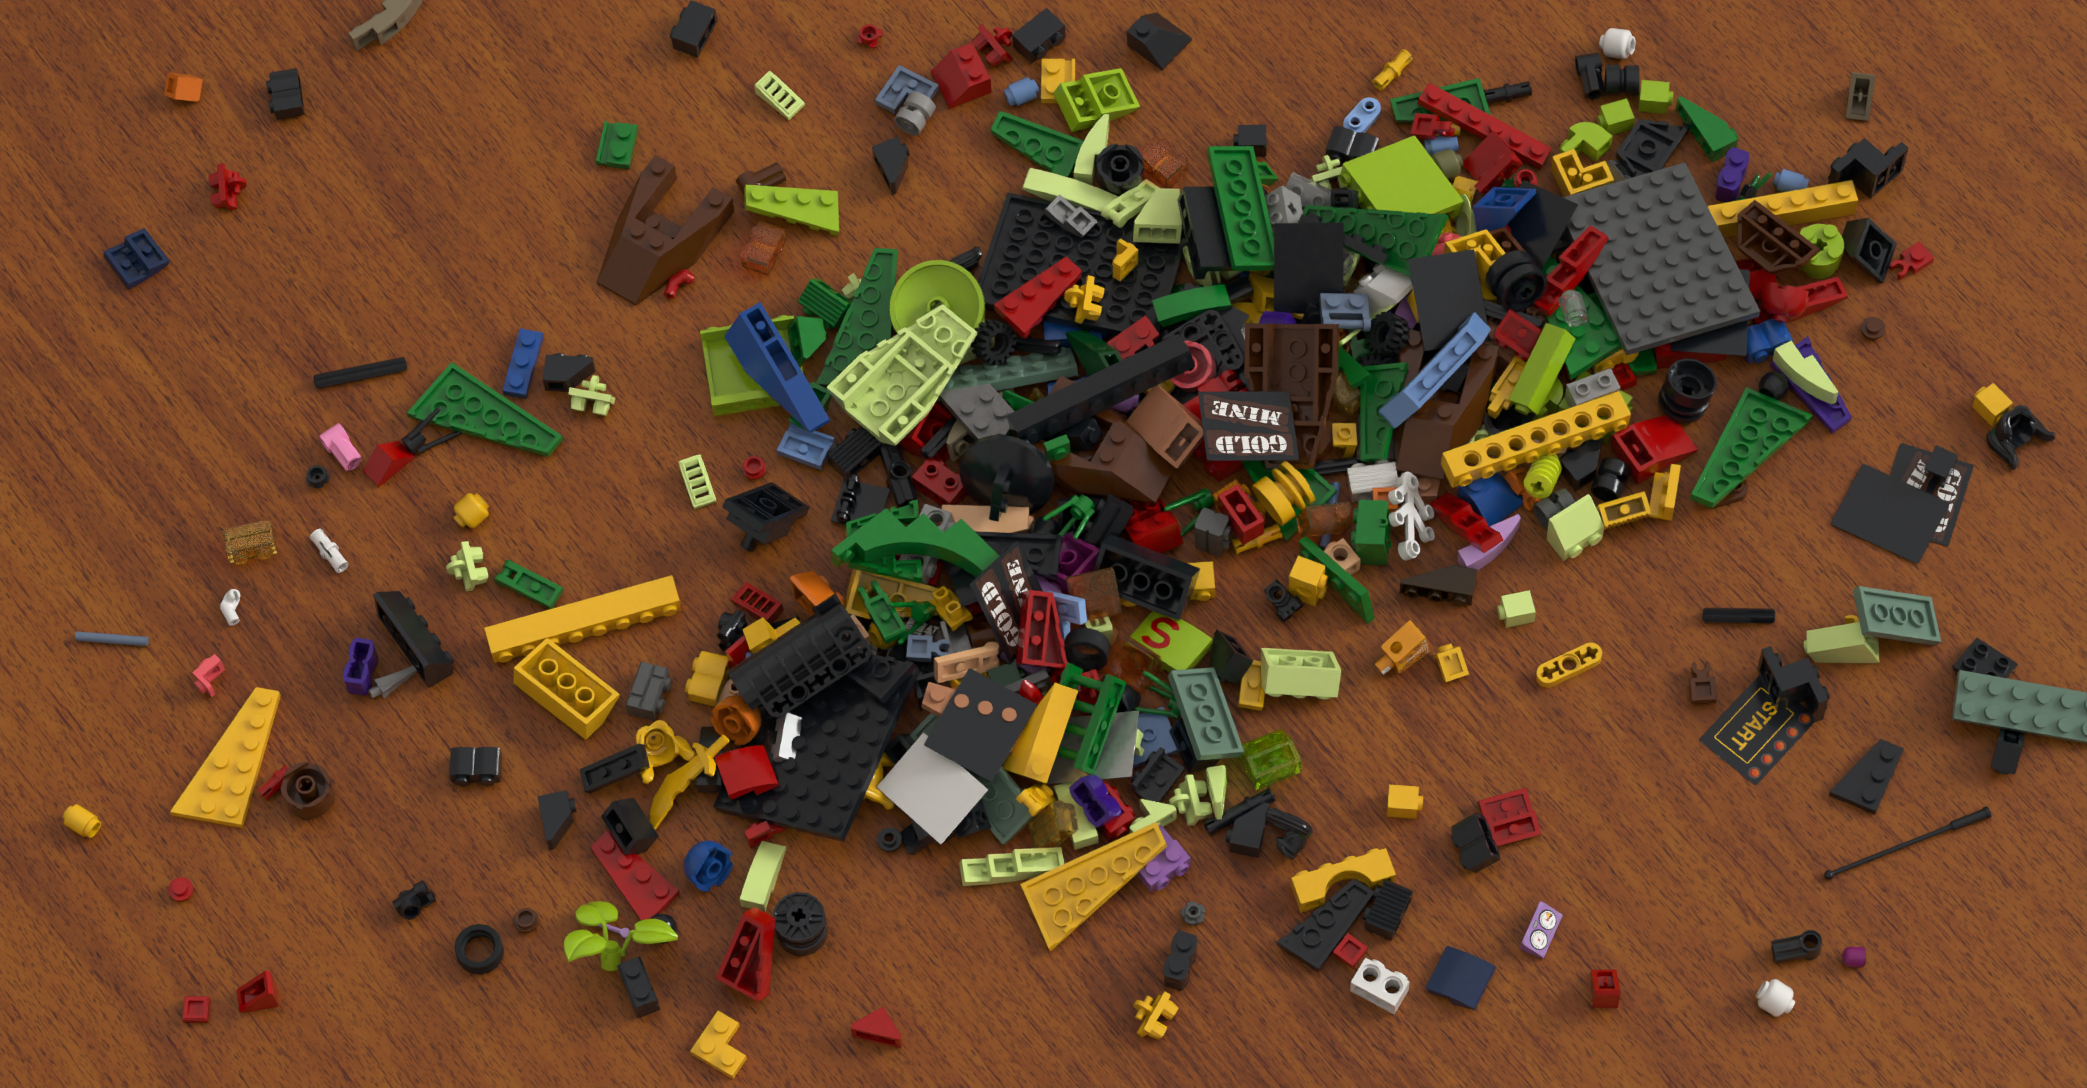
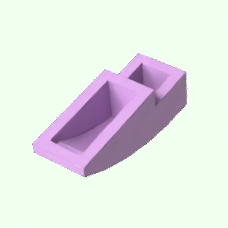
M1519 514L1490 526L1500 532L1504 541L1485 553L1472 545L1458 550V564L1461 567L1473 568L1478 571L1495 559L1512 541L1519 530L1521 520Z

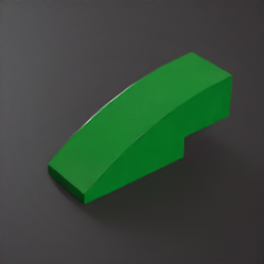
M1225 284L1194 288L1152 300L1158 322L1162 327L1183 320L1188 322L1207 310L1219 312L1232 307Z

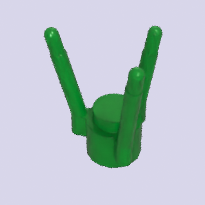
M1203 488L1190 496L1166 504L1164 511L1167 512L1190 503L1194 511L1199 510L1201 512L1204 507L1210 509L1209 507L1214 505V499L1209 490ZM1199 514L1181 531L1182 537L1195 525Z
M1082 494L1079 497L1074 495L1068 502L1043 517V520L1047 521L1068 507H1072L1070 512L1073 517L1058 535L1063 537L1077 520L1082 519L1073 536V539L1076 540L1089 518L1095 513L1094 503Z
M913 600L911 602H890L888 604L889 607L911 608V616L916 621V624L907 631L909 635H912L919 627L923 626L924 621L931 619L936 610V606L928 601L918 603ZM908 634L898 640L899 645L908 639Z
M1143 671L1142 674L1170 692L1168 693L1153 685L1150 686V690L1170 699L1167 707L1171 711L1145 707H1135L1134 710L1148 714L1170 716L1177 719L1181 713L1172 687L1149 672Z

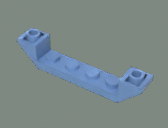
M1475 312L1457 328L1459 331L1401 392L1394 394L1378 410L1393 428L1398 427L1415 413L1484 342L1491 329Z

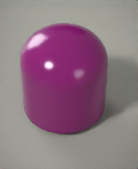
M1846 947L1842 953L1843 963L1848 967H1864L1866 962L1865 948Z

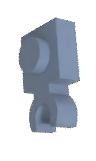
M908 634L906 659L907 661L931 662L932 656L940 657L949 654L948 652H941L940 649L942 647H950L949 640L941 639L935 643L933 642V636Z

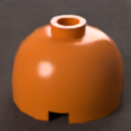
M741 695L728 696L712 710L714 715L711 718V722L715 731L720 736L725 735L727 738L734 740L733 744L745 745L756 736L761 726V713L758 707L751 710Z

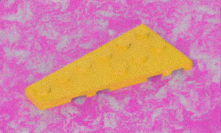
M258 687L254 689L170 811L172 816L243 828L281 697L279 691Z
M1157 822L1020 884L1050 952L1141 871L1148 862L1152 861L1167 847Z

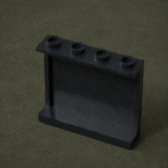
M1262 186V187H1263L1264 196H1266L1265 188H1264V186ZM1183 187L1177 201L1194 279H1204L1208 271H1232L1214 187ZM1270 271L1272 279H1274V271Z

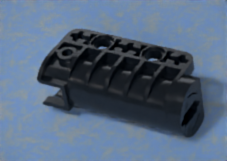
M833 594L812 608L815 614L727 671L732 682L751 710L763 704L771 716L781 717L870 658L871 648L836 594ZM859 646L864 652L860 655L856 651V648ZM847 653H849L850 657L852 658L851 661H849L848 657L846 656ZM835 660H845L844 665L839 669L832 667ZM826 667L830 670V675L825 670ZM819 674L822 680L818 682L814 676ZM806 680L811 686L809 689L805 683ZM794 687H803L801 694L798 696L791 695ZM787 694L790 701L787 702L783 695ZM775 701L780 703L781 707L779 709L774 707L773 703Z

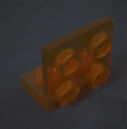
M1112 567L1066 578L1069 595L1085 599L1087 621L1122 613L1115 572Z

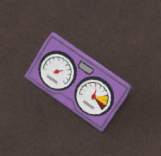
M1540 901L1521 942L1520 950L1544 959L1563 915Z

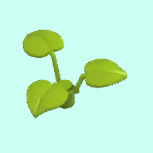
M594 901L581 905L576 910V919L585 926L601 924L603 937L597 933L592 934L588 930L573 931L564 940V952L568 962L600 953L602 969L615 971L618 970L617 965L621 963V956H626V949L631 938L637 943L654 944L678 940V936L666 922L659 919H645L635 924V930L629 931L621 948L616 941H609L606 924L618 919L616 907L608 902Z

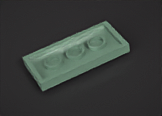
M1863 586L1853 589L1862 635L1934 646L1941 642L1932 597Z
M1215 668L1171 671L1168 674V679L1197 761L1241 757L1244 750Z

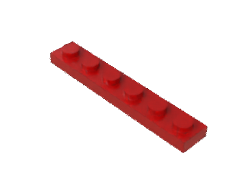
M1431 83L1427 84L1418 99V105L1483 140L1492 131L1497 132L1519 159L1539 170L1552 150L1551 147Z

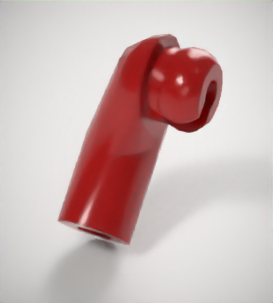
M682 269L670 277L664 291V296L674 299L679 285L683 282L686 285L692 284L695 278L694 274L690 273L688 269Z

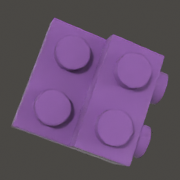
M1161 825L1159 828L1167 847L1136 874L1150 893L1156 889L1162 890L1169 884V880L1176 875L1182 876L1191 865L1190 856L1177 840H1173Z

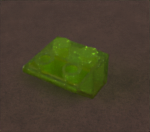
M1282 728L1242 744L1244 753L1241 755V759L1256 790L1298 774L1302 770V760L1292 739Z

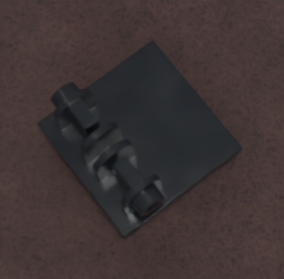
M850 475V478L843 480L831 522L846 525V522L873 513L879 514L885 509L890 489L861 483L858 476Z
M1976 638L1952 667L1953 671L1956 672V676L1957 672L1962 670L2008 678L2018 664L1979 638Z

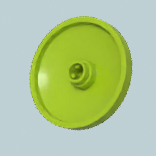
M931 260L917 264L902 275L891 295L890 317L896 333L898 334V331L904 327L912 326L916 323L917 319L942 304L973 329H980L979 324L983 322L985 314V300L980 285L970 272L956 263L945 260Z

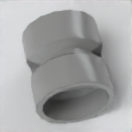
M911 92L904 102V107H901L894 117V122L905 133L917 136L926 125V120H929L935 111L936 106L926 95L920 92Z

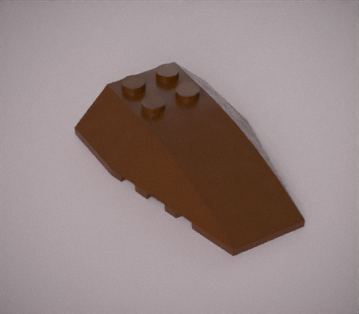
M1245 323L1244 372L1246 380H1248L1249 392L1288 391L1292 406L1299 460H1264L1266 468L1280 469L1279 465L1283 461H1287L1295 469H1314L1338 375L1339 324Z

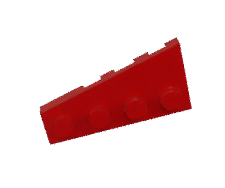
M1066 256L995 303L994 311L1025 339L1030 334V330L1042 321L1045 313L1048 310H1052L1056 305V301L1065 295V291L1072 288L1082 277V270Z

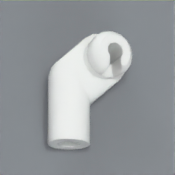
M236 589L229 590L220 604V609L229 626H234L240 621L235 610L241 595Z

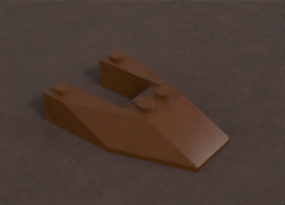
M657 155L652 158L642 171L617 219L597 280V284L634 305H638L668 283L670 277L682 269H688L693 266L735 212L732 197L712 187L683 227L654 212L653 210L677 180L675 166Z
M1410 330V333L1406 334L1409 336V340H1405L1404 343L1407 345L1405 348L1401 347L1402 353L1398 356L1397 363L1406 362L1409 364L1404 387L1425 366L1428 351L1424 350L1421 331ZM1482 343L1473 352L1463 392L1458 391L1456 393L1452 390L1445 392L1439 388L1415 413L1398 427L1394 428L1393 441L1397 472H1411L1415 476L1441 481L1445 480L1447 476L1441 466L1443 452L1469 444L1484 422L1500 360L1499 346Z
M1060 376L1050 394L1076 382ZM1111 407L1091 416L1096 420L1103 434L1089 451H1075L1074 454L1070 453L1063 459L1049 461L1053 469L1055 483L1076 493L1105 498L1107 494H1112L1120 500L1156 504L1176 470L1127 422L1128 418ZM1041 440L1033 444L1045 456L1044 442L1046 441Z

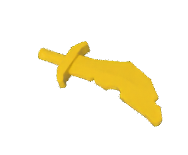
M725 735L719 737L709 748L699 743H693L692 747L696 750L697 755L687 764L666 776L653 798L649 812V821L655 831L673 806L675 796L681 792L683 793L691 780H694L703 770L710 777L714 776L716 763L713 757L729 743V739Z

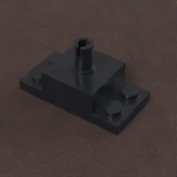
M773 482L727 498L722 508L729 512L726 519L746 532L740 546L751 552L755 550L758 541L767 544L787 536L794 520L807 515L810 508Z

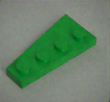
M1480 78L1439 87L1491 115ZM1423 91L1390 99L1389 103L1396 124H1413L1416 113L1437 115L1417 104ZM1438 116V117L1440 118V121H1448V120H1446V119H1444V118Z
M999 111L990 129L993 136L1051 173L1070 178L1075 168L1076 159L1084 142L1081 139Z
M1406 362L1363 367L1373 377L1360 385V460L1363 462L1387 460L1394 428L1378 410L1394 394L1401 392L1409 366Z

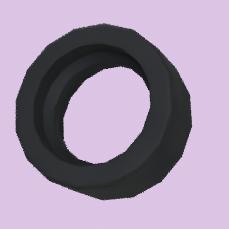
M1078 628L1067 634L1064 641V650L1068 663L1083 669V672L1094 669L1099 671L1105 667L1110 653V641L1104 634L1091 628ZM1088 646L1099 653L1085 654L1079 652L1074 647Z
M483 924L468 926L456 938L454 947L456 957L462 968L466 971L479 975L489 973L497 968L502 961L504 949L501 938L496 930L490 926ZM487 937L492 941L494 946L493 953L485 961L473 962L466 957L465 946L473 938Z

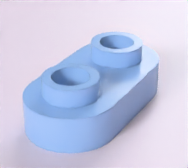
M1370 97L1362 99L1346 116L1343 127L1355 132L1366 133L1380 117L1381 105L1379 101ZM1352 122H1358L1359 124H1358V125H1353V124H1351V123H1352Z

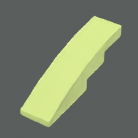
M1029 168L1022 186L1023 190L1046 201L1052 202L1060 194L1075 207L1081 206L1082 208L1099 212L1102 211L1104 206L1119 197L1078 180Z
M1062 847L1014 849L1012 853L988 854L986 858L961 859L959 866L963 886L1032 879L1063 865L1064 859Z

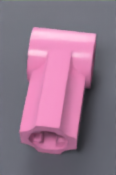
M339 423L318 436L328 453H332L345 471H352L359 466L362 457L351 444L349 436Z

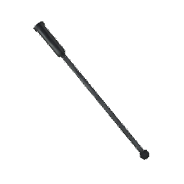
M1985 806L1981 810L1951 821L1945 827L1836 870H1827L1824 873V877L1827 880H1831L1834 875L1952 829L1955 831L1985 818L1989 819L1992 817L1991 812Z

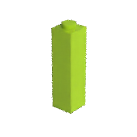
M1548 323L1545 324L1508 399L1515 405L1514 409L1524 415H1528L1529 412L1535 415L1539 414L1575 341V338L1567 330Z

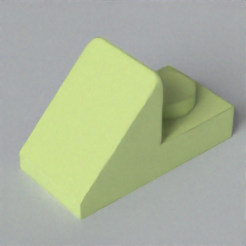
M1140 799V809L1146 817H1139L1132 822L1129 827L1130 834L1157 822L1158 826H1166L1177 819V809L1174 805Z

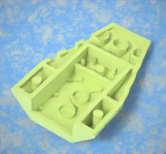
M942 304L917 319L916 323L912 326L899 330L898 334L887 341H881L877 344L876 348L860 354L826 388L847 415L880 442L896 446L930 412L975 339L977 331Z

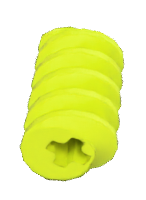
M1556 454L1545 455L1532 462L1523 481L1526 491L1531 496L1544 499L1552 493L1562 470L1561 463Z

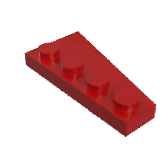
M608 829L591 846V851L612 878L616 887L623 894L640 921L649 919L655 914H661L680 894L675 886L636 853L625 855Z

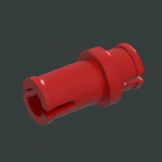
M283 765L279 771L275 770L273 776L260 788H257L267 801L281 788L284 775L289 769L286 765Z

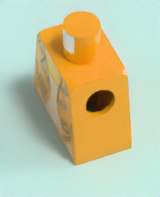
M1409 620L1382 644L1381 650L1384 656L1374 665L1382 675L1392 668L1398 673H1402L1430 652L1426 637Z

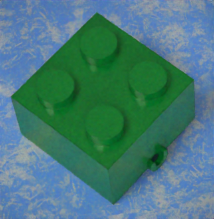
M1359 500L1358 508H1354L1353 523H1355V530H1352L1351 545H1353V551L1361 559L1360 564L1388 566L1389 548L1392 547L1388 501Z

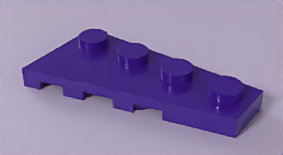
M1808 336L1795 345L1804 359L1813 355L1824 370L1821 359L1812 348V343ZM1774 361L1771 362L1770 367L1786 377L1790 389L1832 434L1851 421L1852 416L1839 393L1836 403L1831 405L1793 383Z

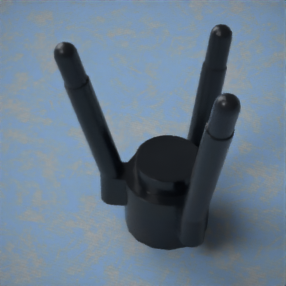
M437 407L423 422L420 421L411 432L404 436L401 441L412 454L416 451L422 454L426 450L463 433L456 431L424 445L426 438L420 431L440 412V407Z

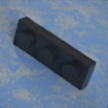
M637 744L581 768L580 773L584 791L593 793L649 769L645 745Z

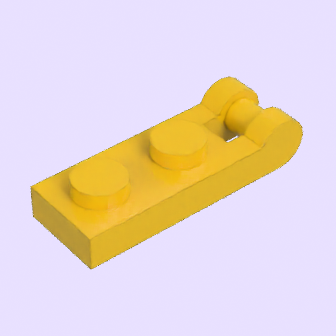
M1040 782L1023 790L1016 797L1020 804L1023 803L1029 809L1028 812L1032 817L1050 807L1057 800L1053 796V791L1047 785Z

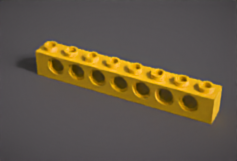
M1620 391L1443 452L1441 466L1452 488L1457 486L1464 487L1479 478L1487 479L1496 472L1502 470L1509 471L1519 464L1525 462L1532 463L1538 460L1539 457L1555 455L1567 447L1574 448L1581 445L1584 441L1600 439L1605 434L1613 431L1619 432L1629 426L1631 413ZM1600 416L1606 417L1607 420H1602V419H1600L1599 417H1600ZM1577 424H1582V425H1584L1585 427H1584V428L1578 427ZM1554 432H1561L1564 435H1557ZM1532 440H1540L1541 443H1535ZM1516 447L1519 449V451H1514L1510 448ZM1489 455H1495L1497 458H1496V459H1492V458H1490V457H1488V456H1489ZM1466 463H1473L1476 466H1468Z

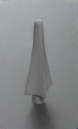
M411 666L393 674L374 679L376 686L369 689L368 692L372 698L381 694L384 699L417 671L414 666Z

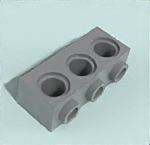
M1295 172L1291 174L1285 188L1300 196L1302 207L1305 208L1306 205L1331 206L1330 189ZM1341 197L1340 201L1348 202V198Z
M924 504L919 515L921 516L924 513L934 524L942 521V524L937 526L942 532H945L956 523L951 512ZM902 554L899 560L921 559V563H923L922 584L927 585L929 579L933 578L936 573L939 558L918 554Z

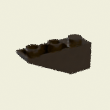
M1452 565L1405 578L1400 581L1399 593L1410 598H1428L1434 602L1448 601L1457 606L1472 605L1477 569Z

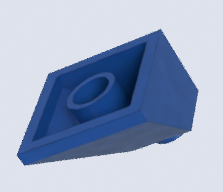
M1493 187L1473 206L1477 232L1486 229L1489 232L1506 227L1536 194V189Z
M1496 472L1487 479L1479 478L1474 480L1467 486H1458V498L1469 503L1474 513L1486 519L1489 527L1503 521L1523 505V497L1517 495L1511 489L1509 483L1499 472Z

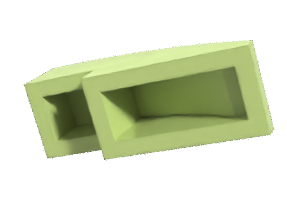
M1104 114L1086 136L1076 159L1074 169L1075 180L1093 186L1098 156L1107 147L1109 114Z
M1792 341L1774 350L1773 361L1793 383L1831 405L1836 403L1838 390L1813 355L1804 359Z
M1067 782L1053 786L1074 849L1099 843L1095 826L1088 821L1083 807L1078 805L1070 794L1069 787L1075 782Z
M765 841L761 842L740 896L741 907L750 909L756 907L763 912L766 911L770 894L774 891L786 846Z

